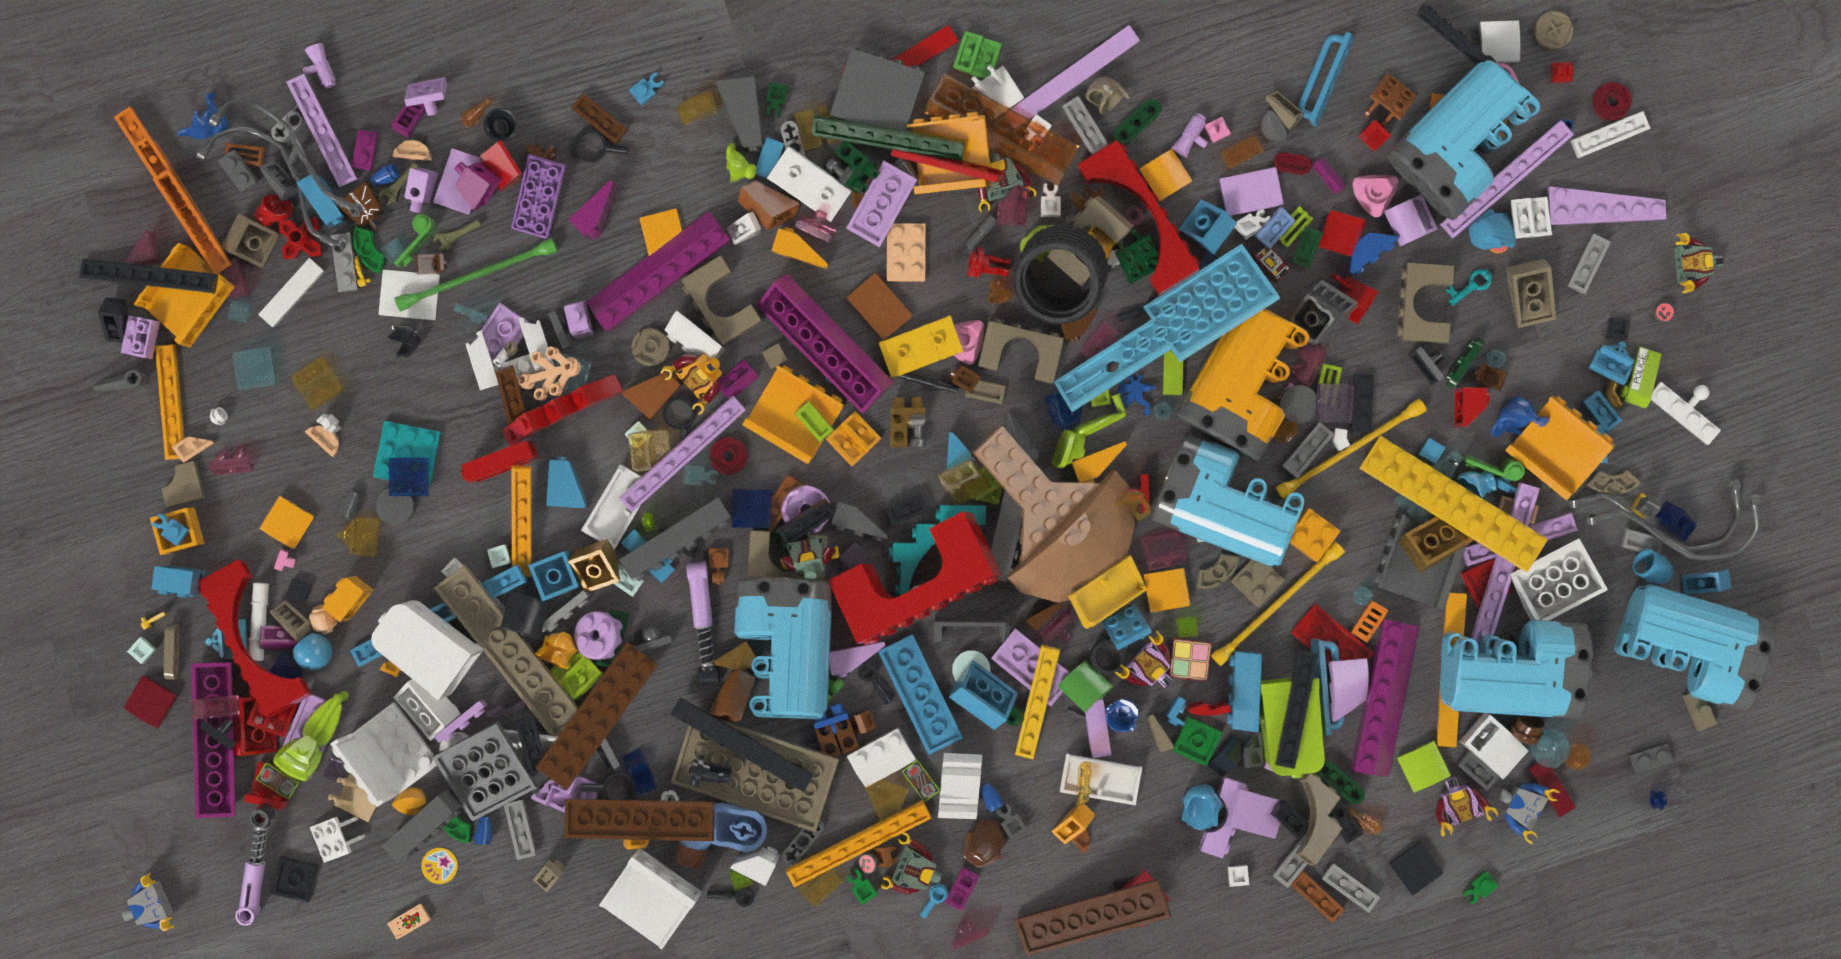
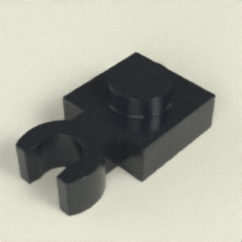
M1342 807L1340 808L1342 817H1337L1335 812L1331 815L1340 823L1342 830L1339 834L1344 842L1348 844L1363 835V832L1354 817L1347 818V810Z

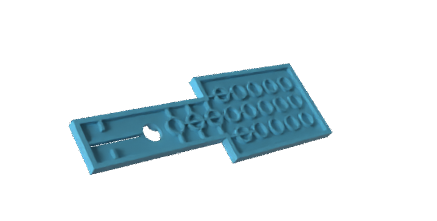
M1241 244L1143 306L1151 318L1150 321L1060 377L1054 383L1073 412L1169 350L1173 351L1179 362L1183 361L1279 300L1280 297ZM1114 361L1115 363H1119V367L1116 371H1106L1108 368L1107 365L1110 362Z

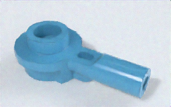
M1495 476L1498 488L1507 493L1516 494L1518 487L1509 484L1511 480L1502 476Z
M936 883L931 886L929 890L930 900L919 914L922 918L926 919L935 904H939L947 899L948 890L943 884Z

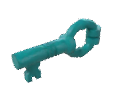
M1487 269L1473 271L1469 277V284L1460 292L1454 291L1452 286L1449 287L1450 290L1446 289V292L1451 294L1452 297L1448 300L1449 303L1454 306L1473 290L1481 291L1488 289L1492 283L1493 275ZM1481 274L1487 280L1483 286H1478L1474 281L1475 276Z

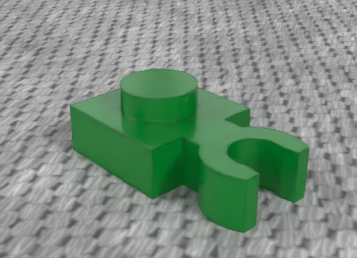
M856 868L857 878H851L850 874H847V880L850 883H854L855 886L851 890L860 904L863 905L877 896L878 893L868 878L861 879V871Z
M1484 870L1470 882L1474 887L1465 889L1462 894L1466 897L1472 893L1473 897L1469 900V903L1474 904L1477 902L1479 895L1486 898L1499 886L1488 872Z

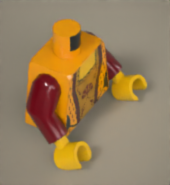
M684 354L674 361L672 366H664L661 373L668 371L670 374L665 377V380L671 378L673 371L677 370L675 373L699 399L703 398L702 401L693 405V409L697 405L701 406L702 411L699 412L701 414L705 411L706 404L710 403L719 393L721 382L719 377L722 374V371L719 369L720 362L716 358L710 359L706 354L699 356L696 354Z

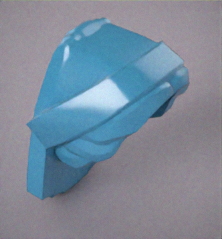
M1493 209L1482 214L1469 227L1472 244L1483 250L1502 248L1503 246L1512 248L1516 245V240H1518L1515 239L1513 219L1509 217L1508 213L1495 214Z
M1196 784L1182 797L1184 804L1182 821L1187 822V825L1193 826L1194 829L1198 830L1217 827L1218 812L1223 807V803L1215 793L1214 787Z

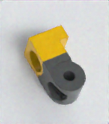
M1639 493L1630 509L1642 518H1653L1661 509L1662 504L1643 493Z

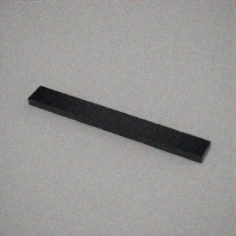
M82 259L79 278L215 294L218 275L214 273Z
M682 697L679 698L670 714L802 792L805 791L814 775Z

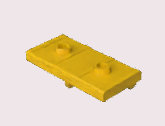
M951 315L879 342L892 379L964 352Z
M1128 555L1068 595L1083 627L1088 629L1094 627L1145 592L1146 585L1132 557Z

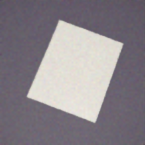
M383 270L379 315L435 320L438 292L435 295L421 299L409 309L401 312L394 298L402 294L419 293L438 286L440 275H417L415 272Z

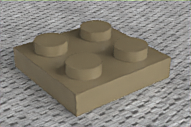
M1252 559L1230 580L1257 608L1285 581L1272 567Z

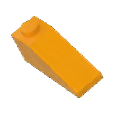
M784 227L783 230L778 228L772 247L773 253L828 269L829 265L803 239L794 233L795 230Z
M1124 441L1072 462L1071 466L1079 483H1094V478H1097L1127 445Z

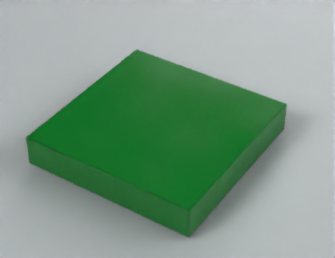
M1187 715L1184 721L1185 725L1182 726L1174 743V749L1171 750L1207 767L1223 732Z

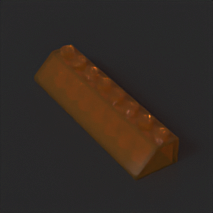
M943 75L927 102L924 114L930 117L942 116V120H948L949 115L960 114V118L967 117L966 113L978 112V116L985 115L989 149L1005 158H1010L1011 161L1057 186L1060 184L1080 146L951 76ZM1026 128H1031L1038 135L1033 136L1030 141L1026 140L1029 135Z

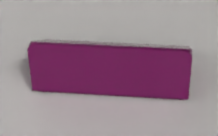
M1323 157L1312 165L1313 169L1334 195L1346 187L1345 183Z
M743 359L720 379V390L727 398L732 395L736 397L759 376L747 361Z
M260 626V649H294L299 642L282 626Z

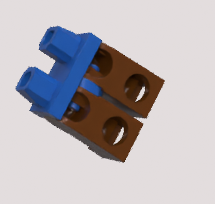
M841 702L831 705L833 715L826 716L824 712L823 717L815 719L814 726L822 753L837 757L841 755V752L846 754L860 749V744L848 711H845Z

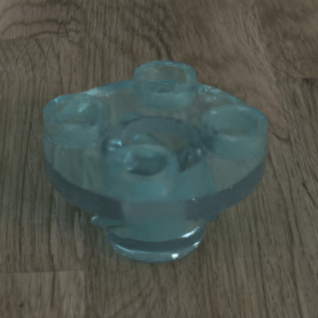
M1548 729L1543 731V735L1539 736V741L1536 744H1532L1531 752L1535 761L1540 765L1548 768H1558L1568 758L1572 746L1562 732Z

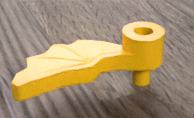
M355 256V267L360 279H357L359 287H363L368 282H371L370 278H364L359 256Z
M165 612L147 621L145 617H142L143 623H141L143 630L152 627L150 623L166 616Z

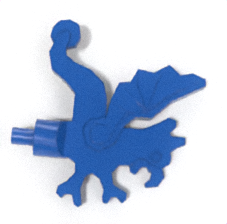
M1137 374V381L1133 379V375L1131 377L1128 376L1131 384L1127 382L1123 384L1124 380H1122L1117 392H1120V396L1124 395L1121 399L1124 407L1130 406V403H1133L1135 398L1137 403L1146 407L1144 415H1149L1150 405L1143 399L1142 392L1155 389V385H1150L1149 383L1141 384L1140 380L1143 378V375L1139 376Z

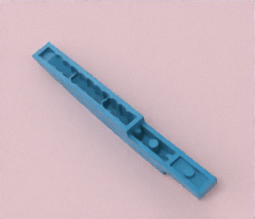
M516 565L481 583V585L495 599L526 583L527 580L520 566ZM445 602L430 609L447 623L457 618ZM372 640L350 650L358 667L382 656L374 648Z

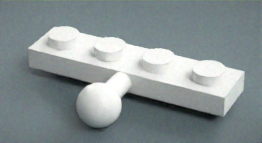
M1658 382L1653 389L1651 401L1703 443L1709 445L1721 430L1694 409L1700 400L1708 398L1710 394L1709 388L1705 385L1695 387L1693 391L1694 396L1687 403L1662 382Z

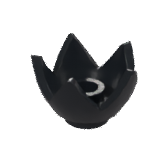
M391 326L392 329L397 330L393 331L388 338L402 343L396 356H405V358L411 356L421 342L419 332L409 326Z

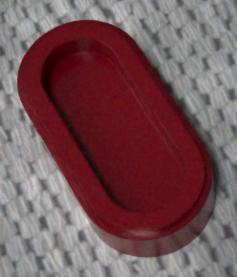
M1280 152L1274 157L1273 166L1279 172L1305 175L1311 170L1312 162L1309 157L1304 155Z

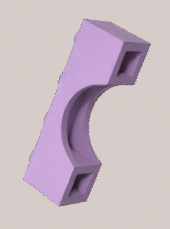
M1222 776L1217 794L1225 803L1226 815L1219 826L1204 830L1199 845L1200 851L1223 858L1224 854H1228L1230 849L1229 838L1234 835L1236 828L1229 827L1225 823L1237 788L1248 791V788H1246L1247 784Z

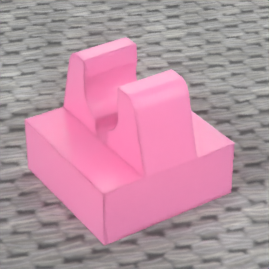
M1223 117L1204 126L1212 143L1231 134Z
M281 548L274 569L282 571L283 566L293 568L296 559L288 557V550Z

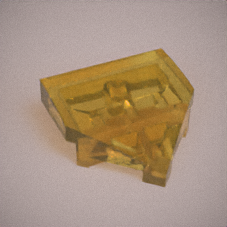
M366 517L352 519L351 523L336 535L339 539L343 540L350 553L359 556L376 557L380 519Z
M880 780L865 787L880 821L898 812L901 813V808L909 789L885 780Z

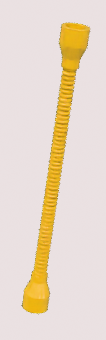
M1419 398L1411 402L1400 415L1388 421L1384 426H1380L1367 434V436L1361 438V440L1359 439L1346 447V449L1340 451V453L1338 452V454L1325 460L1319 466L1317 465L1313 470L1311 469L1298 478L1276 486L1277 494L1282 500L1286 499L1303 482L1305 483L1309 478L1311 479V477L1324 471L1330 465L1332 466V464L1353 453L1357 448L1359 449L1374 440V438L1380 436V434L1382 435V433L1401 423V421L1420 416L1426 412L1427 409L1424 403Z
M1334 541L1320 558V561L1307 571L1297 583L1295 582L1286 593L1282 594L1275 603L1271 604L1237 638L1224 647L1217 649L1210 656L1221 667L1229 659L1237 645L1243 642L1255 628L1257 629L1266 618L1268 619L1275 610L1281 607L1293 593L1295 594L1324 565H1328L1331 561L1341 557L1345 553L1344 549Z

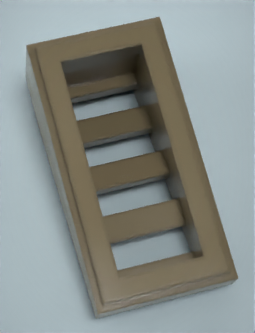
M1277 90L1266 96L1268 103L1289 130L1297 126L1305 115Z
M286 600L270 611L271 615L296 641H299L312 631L311 622ZM287 609L288 611L281 616L280 613Z
M1152 713L1147 714L1157 750L1165 752L1174 749L1173 743Z

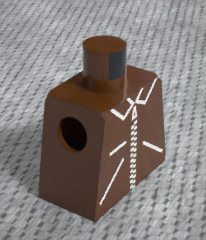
M365 181L344 198L351 203H359L363 207V211L358 217L352 216L349 210L336 204L362 227L370 224L374 230H378L384 225L379 215L385 210L371 185Z

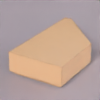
M188 436L172 448L181 461L185 463L213 445L214 442Z

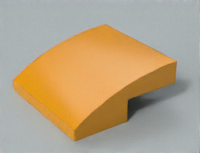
M1173 149L1139 169L1159 201L1192 182Z
M856 411L826 438L852 467L882 439Z
M279 495L259 529L295 549L312 522L314 515Z
M1185 568L1144 574L1150 612L1191 606Z

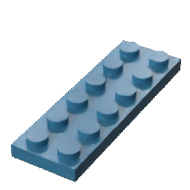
M913 634L879 650L878 652L928 755L962 739L961 732Z

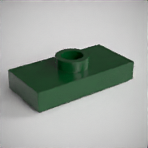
M1305 226L1291 262L1310 269L1324 232Z

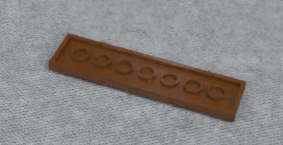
M627 642L539 762L536 769L568 790L659 664Z
M565 799L564 838L714 841L715 802Z
M1155 879L1015 918L1014 922L1027 956L1167 919L1171 917V912L1160 881Z

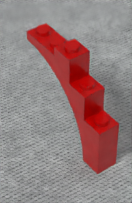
M615 374L583 385L570 394L553 399L544 406L525 412L516 418L513 423L502 429L504 438L509 446L520 443L535 433L573 414L614 398L623 390Z

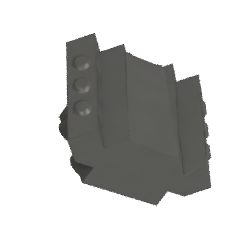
M1321 280L1311 293L1305 295L1289 320L1308 333L1309 343L1323 351L1338 334L1339 329L1350 317L1351 312L1357 308L1358 302L1324 280Z

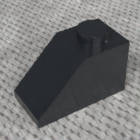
M106 297L98 311L105 340L123 343L128 319L125 299Z

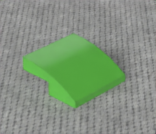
M965 31L953 68L985 79L991 75V71L987 67L991 65L994 69L996 68L1003 44Z
M1086 660L1057 685L1085 713L1113 688V685Z

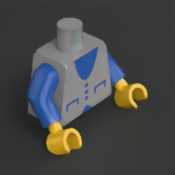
M1537 783L1521 784L1519 787L1514 786L1511 792L1501 788L1497 794V799L1505 802L1502 810L1505 812L1504 817L1508 825L1520 836H1525V840L1528 843L1533 844L1528 837L1535 835L1538 838V836L1531 830L1548 799L1558 801L1552 798V793L1560 794V792L1555 789L1549 790V788Z
M148 873L141 877L132 890L131 898L127 900L129 908L122 911V917L125 921L134 918L137 925L143 924L147 928L162 929L163 931L174 928V925L171 926L169 920L172 919L169 916L174 913L160 881L156 882V880L152 881L150 879L151 873Z

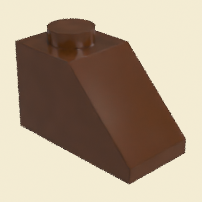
M1097 307L1093 308L1091 312L1089 311L1088 315L1080 320L1077 319L1075 322H1069L1068 324L1060 323L1064 341L1069 340V343L1080 341V337L1084 335L1096 315Z

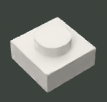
M1247 865L1227 866L1230 887L1249 885Z

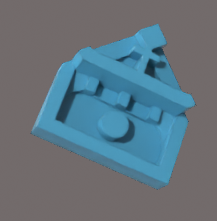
M1622 341L1616 345H1603L1600 350L1596 351L1588 368L1624 386L1631 373V365L1634 363V359L1629 357L1625 349L1626 344Z

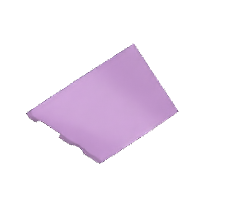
M1367 659L1332 661L1328 663L1331 676L1329 689L1332 703L1329 704L1332 722L1339 720L1366 701L1369 682Z
M578 775L569 789L566 790L551 779L544 784L543 788L533 794L531 799L565 813V799H597L599 792H580V784L598 783Z

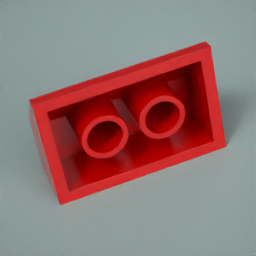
M251 695L233 697V723L235 724L233 730L234 742L236 743L234 755L236 756L277 752V735L246 724L256 701V698L254 699Z

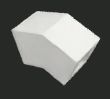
M1337 428L1333 430L1332 442L1337 451L1350 446L1347 440L1348 430Z

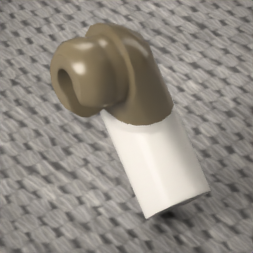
M513 341L508 342L494 359V364L501 367L508 358L515 355L518 351L517 344Z

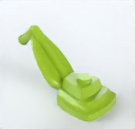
M1120 393L1111 396L1118 413L1106 414L1088 420L1076 426L1072 431L1063 430L1051 461L1054 467L1061 469L1071 464L1073 459H1082L1085 453L1084 443L1087 436L1126 416V410Z
M342 691L339 694H335L333 698L327 700L316 709L303 728V737L289 741L275 755L273 762L279 769L301 781H307L313 775L322 757L319 747L326 745L334 735L340 720L341 702L348 699V693Z

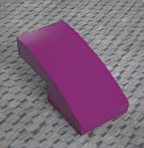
M962 867L944 903L962 911L980 876Z

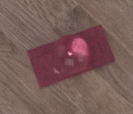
M963 920L957 928L958 934L962 938L951 942V945L956 950L988 936L990 932L987 927L976 931V926L972 921Z

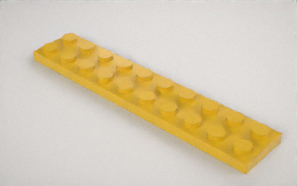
M1382 436L1378 438L1359 468L1525 572L1530 570L1548 540Z

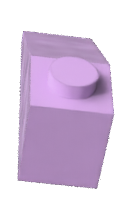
M885 641L872 645H860L830 651L829 664L832 676L836 675L837 678L848 676V672L853 671L883 648Z

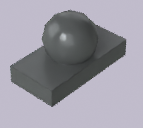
M651 625L642 630L641 635L645 643L634 647L644 652L672 643L674 638L672 634L660 638L659 629Z

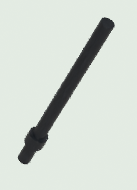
M876 364L885 374L890 375L888 367ZM912 373L898 376L901 379L934 387V390L938 391L945 390L957 394L959 386L945 383L941 379L934 380Z

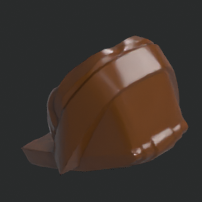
M981 818L978 820L974 830L967 833L962 855L972 865L979 868L984 867L1002 857L1001 849L1008 842L1009 838L999 822Z

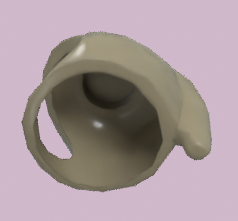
M1106 76L1096 78L1090 84L1086 93L1087 100L1098 106L1101 114H1105L1114 108L1123 97L1127 99L1131 97L1118 82ZM1102 93L1103 97L1098 99L1097 96Z

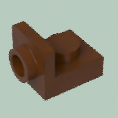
M528 143L525 147V150L531 155L554 161L557 156V149L552 145L545 154V150L538 144L533 146Z
M962 365L960 368L956 367L950 376L953 378L951 381L953 384L969 393L973 392L981 376Z

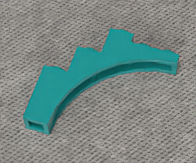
M940 505V509H936V520H940V523L962 511L974 514L979 526L986 525V506ZM917 524L916 528H913L912 539H916V543L893 542V547L889 546V558H893V562H901V565L897 566V577H900V585H896V596L909 592L910 582L918 563L930 547L935 544L929 528L937 524Z

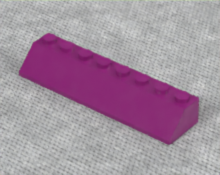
M708 211L650 256H647L588 300L587 304L605 331L610 333L732 241Z
M788 274L774 281L756 305L862 414L894 383Z
M1383 619L1380 623L1369 675L1367 698L1363 704L1350 768L1355 772L1389 777L1419 626Z
M195 662L191 664L195 818L235 817L234 749L230 751L199 728L204 720L215 728L219 726L224 718L233 722L232 662ZM232 727L226 736L234 741V730Z

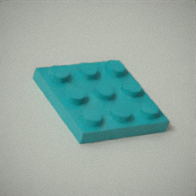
M384 421L373 477L392 481V474L397 473L392 471V462L395 459H405V461L426 459L428 461V465L425 467L428 469V481L425 487L431 488L442 432ZM397 460V464L394 463L395 467L393 469H396L400 474H395L396 476L393 478V481L423 487L427 475L426 470L422 467L425 466L426 462L421 461L419 463L422 466L421 470L413 473L410 467H412L416 460L403 463L404 460ZM402 466L405 468V470H401L398 467ZM404 480H406V481H414V483L402 482V481H404Z

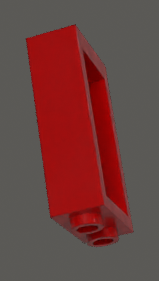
M525 440L462 464L461 475L468 483H478L510 471L512 465L523 466L540 459L534 441Z

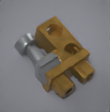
M922 397L912 398V408H904V398H894L890 420V448L908 447L907 428H913L914 439L910 441L911 447H926V440L922 439L923 425L926 420Z

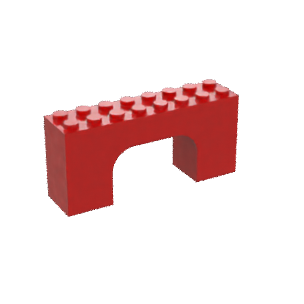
M962 511L929 528L942 556L941 571L934 579L897 598L891 597L885 591L873 564L861 563L828 580L857 644H875L880 641V637H888L895 634L897 628L909 627L914 624L913 620H922L930 616L931 611H940L948 607L947 603L958 602L965 598V594H974L980 591L982 585L988 584L989 586L999 581L998 577L1002 576V573L972 512Z

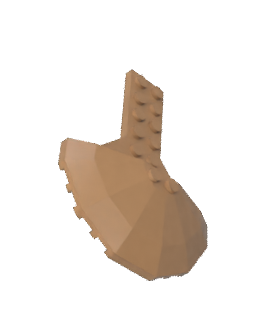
M1001 425L973 451L974 455L1022 508L1021 516L1023 517L1020 536V544L1022 545L1019 564L1006 576L1019 592L1058 603L1070 600L1068 595L1127 556L1135 528L1132 502L1127 496L1129 485L1116 470H1112L1100 483L1051 482Z

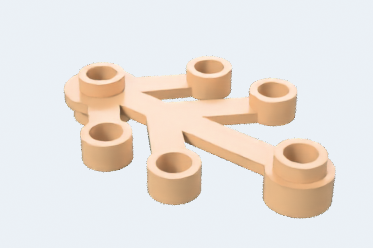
M548 347L546 356L556 359L562 366L555 367L544 357L543 353L535 351L531 355V361L542 365L546 370L535 374L523 373L518 377L519 386L525 389H532L535 382L546 379L542 388H538L534 392V397L537 400L544 401L547 398L548 391L551 395L560 396L568 378L576 376L580 372L581 366L577 359L572 357L565 358L555 347ZM561 375L557 384H553L557 376Z

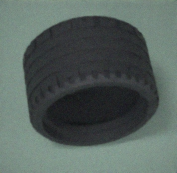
M1056 224L1036 232L1033 238L1031 237L1026 243L1013 272V287L1016 290V297H1018L1020 304L1022 303L1023 308L1029 314L1034 315L1035 318L1051 324L1073 323L1077 319L1080 320L1088 315L1089 311L1091 312L1098 303L1108 276V260L1105 258L1106 253L1102 245H1099V241L1092 234L1080 229V227H1073V225L1061 224L1058 226ZM1051 249L1069 251L1077 255L1087 266L1091 276V286L1084 293L1073 298L1053 297L1044 292L1034 280L1031 267L1032 260L1040 253Z

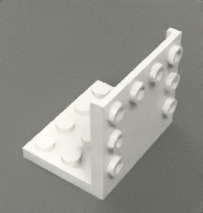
M396 702L389 705L355 732L338 738L331 743L335 756L342 759L345 763L344 768L346 771L354 775L358 787L366 791L370 803L377 807L395 798L437 766L432 758L434 753Z
M638 849L599 906L604 907L655 943L660 949H663L688 911L694 906L702 891L644 850Z

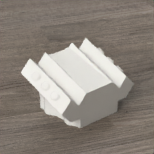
M944 753L938 818H977L982 755Z

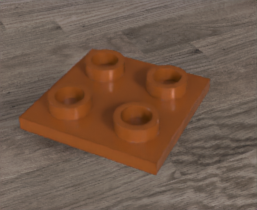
M1387 72L1369 96L1375 102L1366 111L1364 116L1368 117L1380 103L1390 111L1389 115L1381 123V126L1384 128L1393 116L1401 120L1417 98V95Z

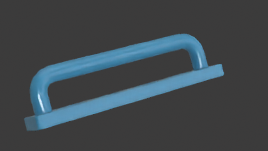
M1346 32L1345 36L1338 34L1330 35L1325 40L1300 98L1298 109L1305 114L1303 117L1309 119L1313 126L1318 127L1351 49L1354 41L1352 33ZM1333 42L1341 43L1313 112L1307 111L1305 106Z
M1315 638L1310 641L1311 652L1318 654L1314 677L1319 679L1322 733L1324 736L1332 735V730L1339 729L1343 725L1344 716L1331 723L1325 649L1331 650L1332 661H1340L1339 650L1335 643Z

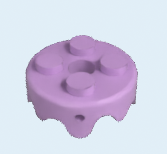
M798 486L789 491L783 500L781 507L783 519L787 523L801 514L800 508L804 504H808L811 507L823 498H826L828 502L829 500L822 491L813 486ZM828 520L808 533H818Z
M594 611L585 614L575 627L574 641L577 649L583 656L589 659L612 658L615 656L614 650L622 642L620 636L622 623L614 619L607 612ZM597 630L599 632V638L595 641L593 638V633Z

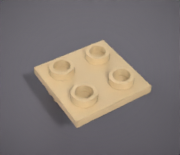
M352 773L349 774L348 778L338 777L336 782L343 783L344 787L340 795L330 794L328 800H334L335 806L369 822L377 806L370 803L367 798L368 794L364 789L358 787L355 782L356 778Z

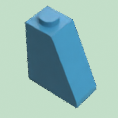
M311 174L297 182V185L325 225L338 227L344 222L343 220L347 218L344 211L336 205V201L328 198L321 191ZM318 176L324 187L333 194L325 179Z
M555 456V460H549L546 506L588 508L587 500L572 461H567V457Z

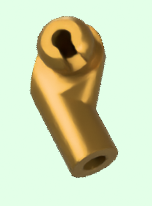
M1610 380L1604 397L1612 408L1619 409L1623 405V401L1616 393L1619 383Z

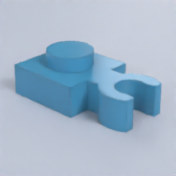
M653 73L648 82L643 78L629 89L641 106L656 95L654 92L655 88H661L665 84L663 80L659 83L654 82L655 78L659 76L657 73Z
M158 514V517L162 519V523L153 522L152 525L157 529L162 528L164 531L161 535L174 545L179 546L190 530L176 519H171L169 522L166 515Z

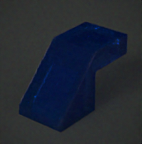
M639 748L623 756L626 769L634 780L638 795L641 797L656 790L657 785L654 775L642 750Z

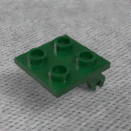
M1134 227L1131 229V232L1136 242L1127 247H1124L1121 242L1116 243L1119 250L1114 252L1129 284L1154 272L1159 261V255L1150 235L1147 234L1141 238Z

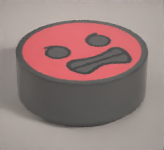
M1660 303L1653 310V315L1659 322L1670 321L1675 314L1673 306L1669 303Z
M867 853L860 857L859 866L864 873L869 874L878 869L879 861L874 854Z

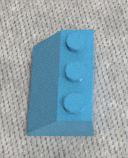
M973 660L954 684L949 698L995 730L1007 721L1018 692Z

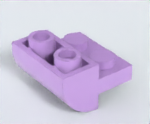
M1422 195L1384 211L1395 236L1398 237L1397 241L1400 246L1437 230V226Z
M128 315L121 353L153 359L160 322Z

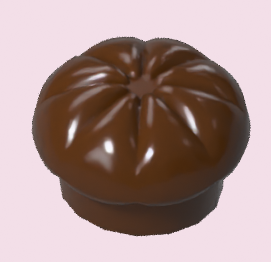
M1519 715L1517 719L1511 721L1510 731L1518 741L1529 745L1541 742L1544 737L1542 730L1545 722L1539 716Z

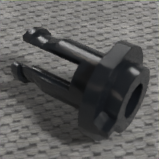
M699 755V760L694 759L690 785L699 786L700 781L723 782L729 785L732 766L726 767L721 764L704 762V755Z

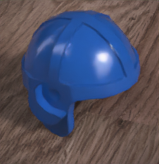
M1117 699L1105 708L1106 720L1111 729L1119 732H1132L1137 726L1136 721L1139 712L1132 701Z

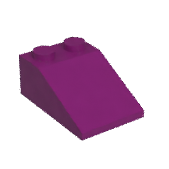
M612 180L607 182L568 219L590 241L592 239L596 240L603 233L602 230L606 225L619 187Z

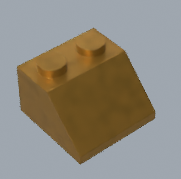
M608 538L576 549L568 561L586 593L620 581L617 554Z

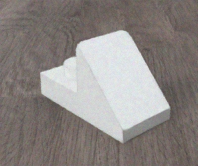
M754 212L747 213L726 228L734 245L761 233V227Z

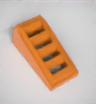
M1369 600L1350 633L1368 643L1388 610ZM1373 608L1379 611V615H1376L1375 613L1371 612V609ZM1367 615H1370L1376 620L1373 622L1366 617ZM1363 621L1372 625L1371 628L1369 629L1368 627L1364 626L1362 624ZM1359 627L1367 631V635L1359 632Z

